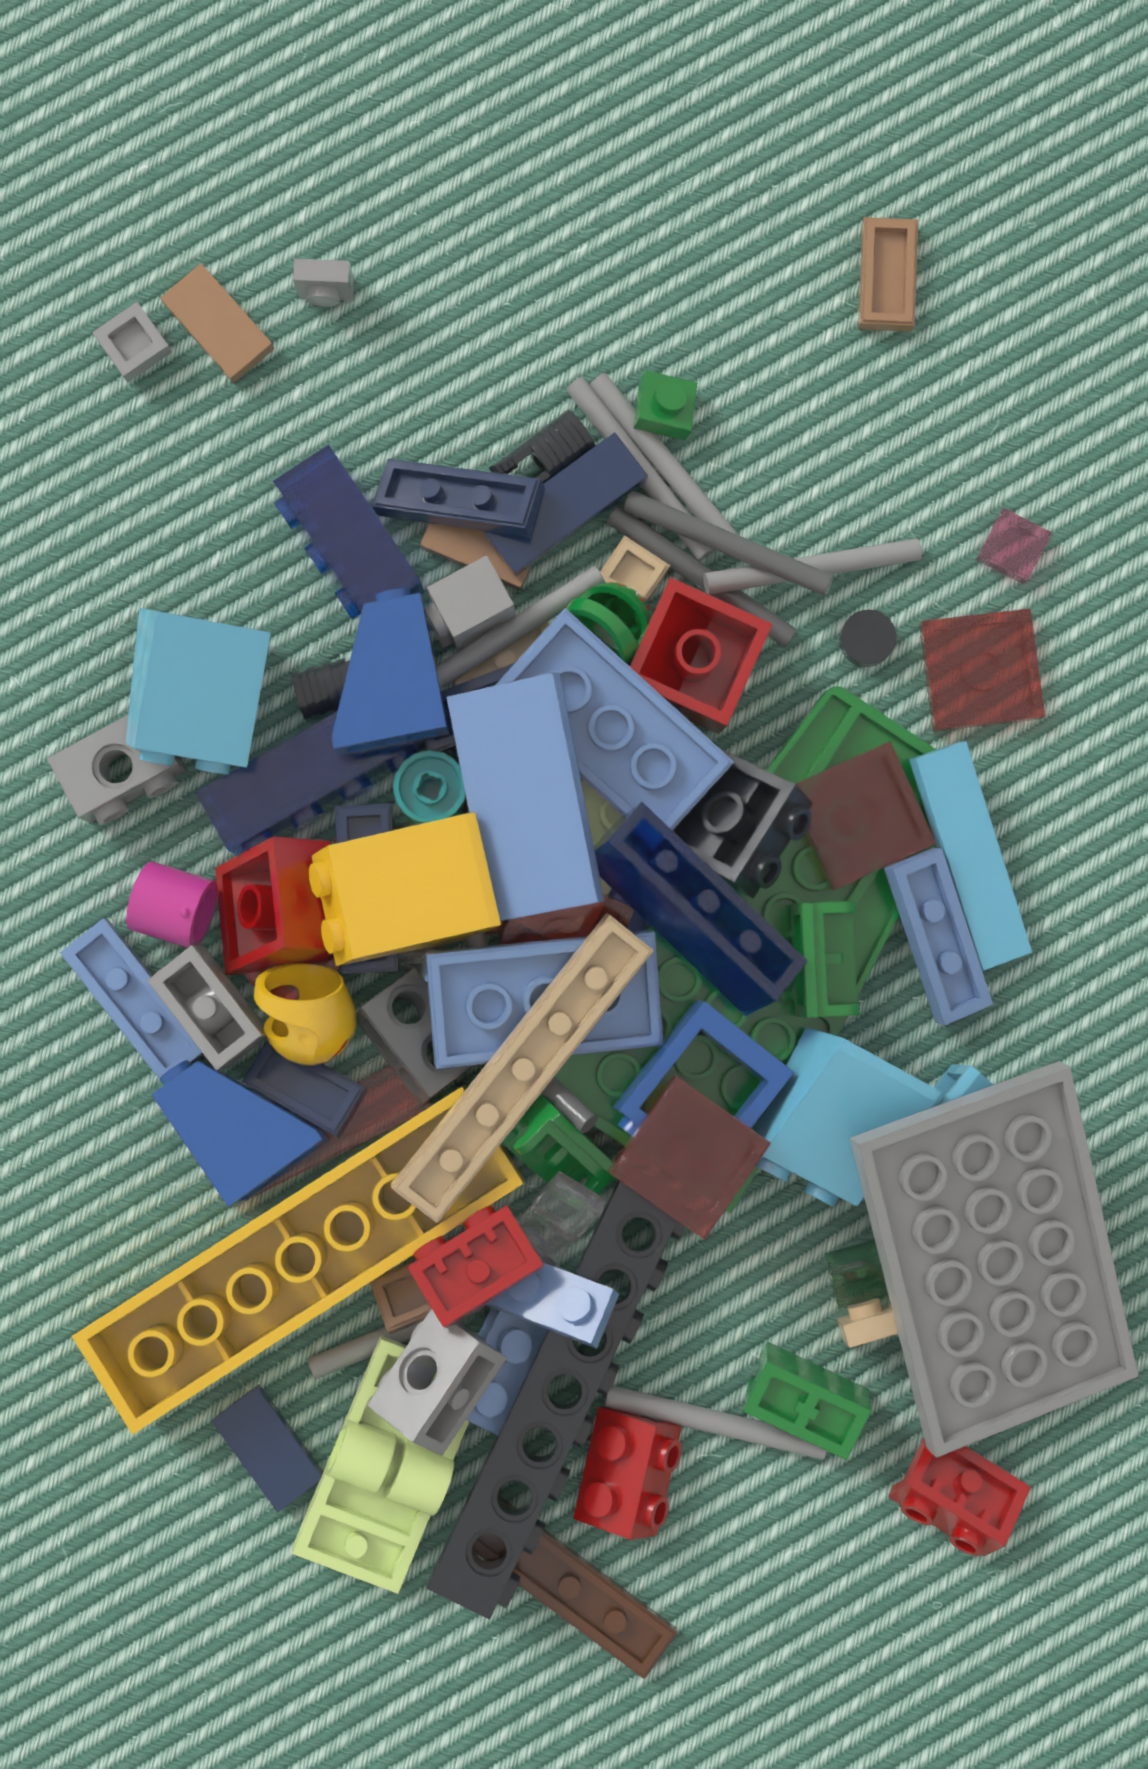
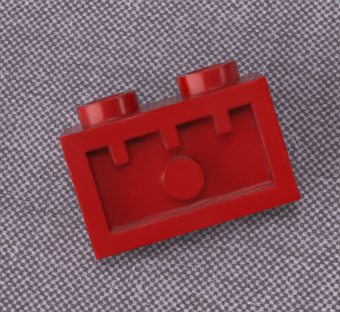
M492 1205L477 1211L462 1223L466 1231L448 1242L445 1241L443 1236L436 1237L413 1253L417 1261L407 1268L444 1330L544 1268L542 1261L507 1205L498 1211H495Z
M923 1436L904 1479L892 1486L888 1497L900 1504L903 1514L911 1520L923 1525H933L949 1535L951 1544L960 1551L972 1556H986L1006 1546L1031 1487L967 1446L936 1458L927 1449Z

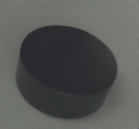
M868 609L854 613L847 619L841 629L839 636L841 651L851 663L857 666L873 667L882 663L891 654L896 644V630L892 621L885 614L876 610Z

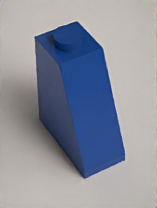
M407 588L390 589L376 594L375 602L363 605L331 737L333 749L339 756L450 735L421 593L410 595Z
M185 1060L168 1070L160 1078L163 1086L151 1094L228 1207H239L330 1141L323 1130L222 1071L216 1070L210 1064L200 1061L191 1065L188 1060Z

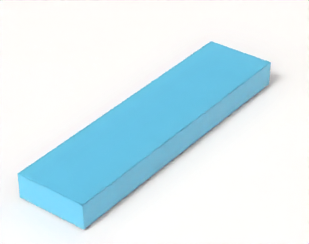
M957 742L909 759L936 847L943 850L982 971L1032 953L967 742Z

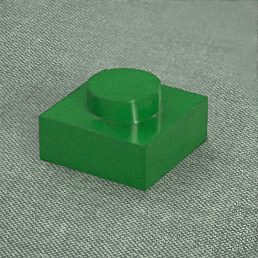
M645 370L639 381L633 428L686 441L692 431L698 383Z

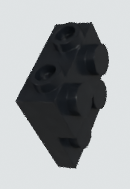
M722 750L734 763L659 846L702 868L712 878L754 899L760 888L767 889L778 879L782 868L779 858L790 840H799L807 833L812 821L810 808L813 802L796 784Z

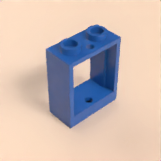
M695 1000L663 1041V1045L659 1046L612 1107L624 1116L618 1123V1126L639 1143L645 1146L652 1138L669 1151L662 1161L678 1174L690 1181L696 1173L710 1182L794 1072L707 1002ZM698 1032L702 1033L761 1080L703 1157H700L640 1109Z

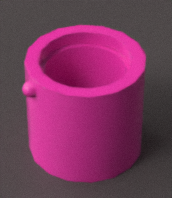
M151 861L147 863L139 873L129 898L126 916L127 928L131 931L185 948H189L191 945L199 946L204 940L214 916L218 898L217 882Z

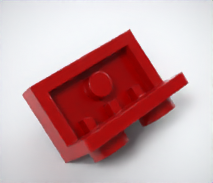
M598 1407L573 1519L629 1540L656 1536L664 1524L669 1510V1501L666 1495L671 1473L676 1469L681 1457L682 1447L679 1438L682 1427L668 1422H655L627 1412Z

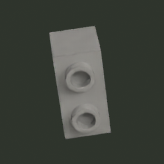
M487 555L427 587L432 604L425 607L424 610L443 648L453 644L458 652L496 627L516 617L514 603Z
M128 715L47 758L78 818L89 823L97 820L99 825H103L121 817L129 811L126 803L145 793L148 798H153L167 792L178 784L175 777L187 771L180 756L174 757L173 765L140 760V750L125 744ZM120 756H129L132 761L130 776L121 783H112L108 775L110 764Z
M191 945L147 980L216 1070L229 1068L267 1038L264 1032L263 1021L230 978L225 975L223 969L205 946Z
M431 1309L426 1318L414 1329L410 1342L392 1369L386 1372L380 1380L378 1390L367 1406L411 1442L442 1456L507 1357L458 1321L444 1330ZM437 1372L436 1377H435L434 1381H433L432 1384H431V1380H432L433 1376L435 1375V1373Z

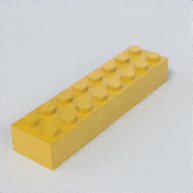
M466 1086L460 1087L72 1335L73 1340L132 1435L403 1262L427 1242L445 1235L477 1211L493 1204L524 1184V1177L501 1143L438 1223L391 1188V1183L467 1089Z

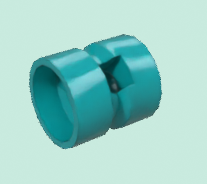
M427 750L413 754L401 764L395 774L393 790L396 803L411 823L419 825L466 813L467 799L461 768L453 758L443 752Z

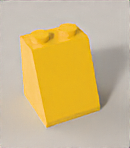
M475 812L328 845L312 855L313 863L309 867V881L314 895L317 898L321 897L325 920L321 924L322 939L327 952L333 953L336 966L459 942L501 925Z

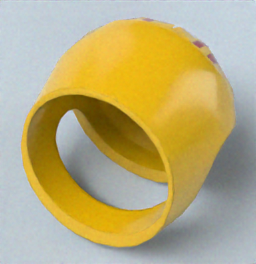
M291 963L269 968L257 977L254 999L259 1008L269 1015L264 1024V1032L269 1044L277 1053L292 1062L314 1066L324 1064L344 1051L354 1036L357 1020L355 1003L343 977L337 971L317 964ZM293 985L299 990L300 996L298 1000H289L273 995L270 991L278 986Z

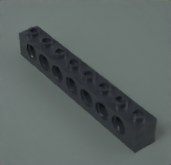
M628 1165L624 1166V1173L619 1177L574 1272L575 1275L598 1283L600 1276L604 1272L612 1269L621 1270L628 1276V1292L615 1303L604 1330V1343L594 1352H583L576 1348L573 1339L550 1330L547 1331L499 1435L495 1438L429 1578L428 1590L489 1620L497 1605L503 1608L508 1607L521 1578L520 1575L513 1572L522 1551L532 1555L546 1524L539 1520L538 1516L547 1498L555 1502L558 1500L571 1471L562 1466L572 1445L580 1449L583 1447L595 1421V1417L587 1413L596 1393L606 1396L620 1367L619 1364L612 1361L621 1340L631 1344L644 1316L643 1312L636 1309L645 1289L652 1292L656 1291L669 1262L661 1258L663 1250L670 1237L679 1241L693 1212L692 1209L685 1206L689 1197L688 1194ZM636 1217L647 1219L653 1228L652 1241L647 1247L640 1250L628 1248L622 1239L624 1225ZM568 1374L579 1381L581 1390L573 1402L559 1404L549 1396L548 1386L552 1379L558 1375ZM536 1427L550 1430L556 1437V1444L553 1450L544 1456L530 1454L523 1445V1439L528 1431ZM513 1480L525 1483L531 1491L528 1503L516 1509L505 1506L498 1496L500 1488L506 1482ZM494 1534L500 1537L506 1545L505 1553L495 1561H485L479 1558L473 1549V1544L480 1536Z

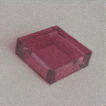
M1003 508L975 560L1025 584L1052 532Z

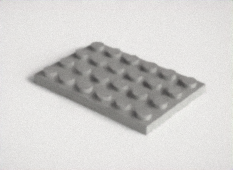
M1058 1061L850 1138L926 1447L936 1458L1138 1377L1070 1066Z

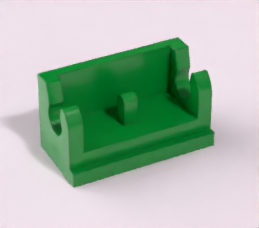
M855 901L790 904L795 1016L818 1018L860 1015V1004L857 1002L853 920Z
M542 1094L537 1097L502 1141L504 1146L539 1175L562 1198L575 1189L580 1180L587 1178L585 1185L572 1197V1201L579 1207L590 1203L613 1178L617 1181L624 1173L585 1133H581Z
M767 1341L760 1356L758 1372L755 1378H750L748 1382L743 1412L847 1460L872 1411L869 1389Z

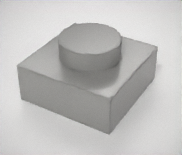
M294 259L293 282L300 299H307L308 303L322 307L336 306L340 303V300L354 301L355 279L349 261Z
M138 302L92 332L127 383L172 353L170 347Z

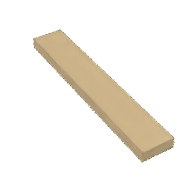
M606 913L391 1183V1188L438 1223L654 950Z

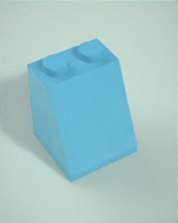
M140 608L125 744L140 750V760L152 763L173 765L174 757L181 756L197 759L195 769L229 775L230 765L247 768L271 633Z
M806 1027L786 1065L794 1072L759 1117L744 1147L761 1156L756 1165L758 1168L787 1182L791 1172L808 1181L804 1192L834 1207L837 1200L841 1198L858 1206L863 1200L864 1194L850 1138L932 1108L941 1091L845 1038Z

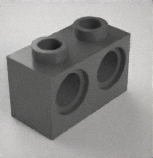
M415 968L364 1004L356 1013L358 1025L420 1106L474 1066L436 1069L429 1062L426 1050L428 1045L433 1044L428 983L424 981ZM397 1000H405L413 1004L418 1013L417 1023L404 1024L397 1020L392 1011V1003Z

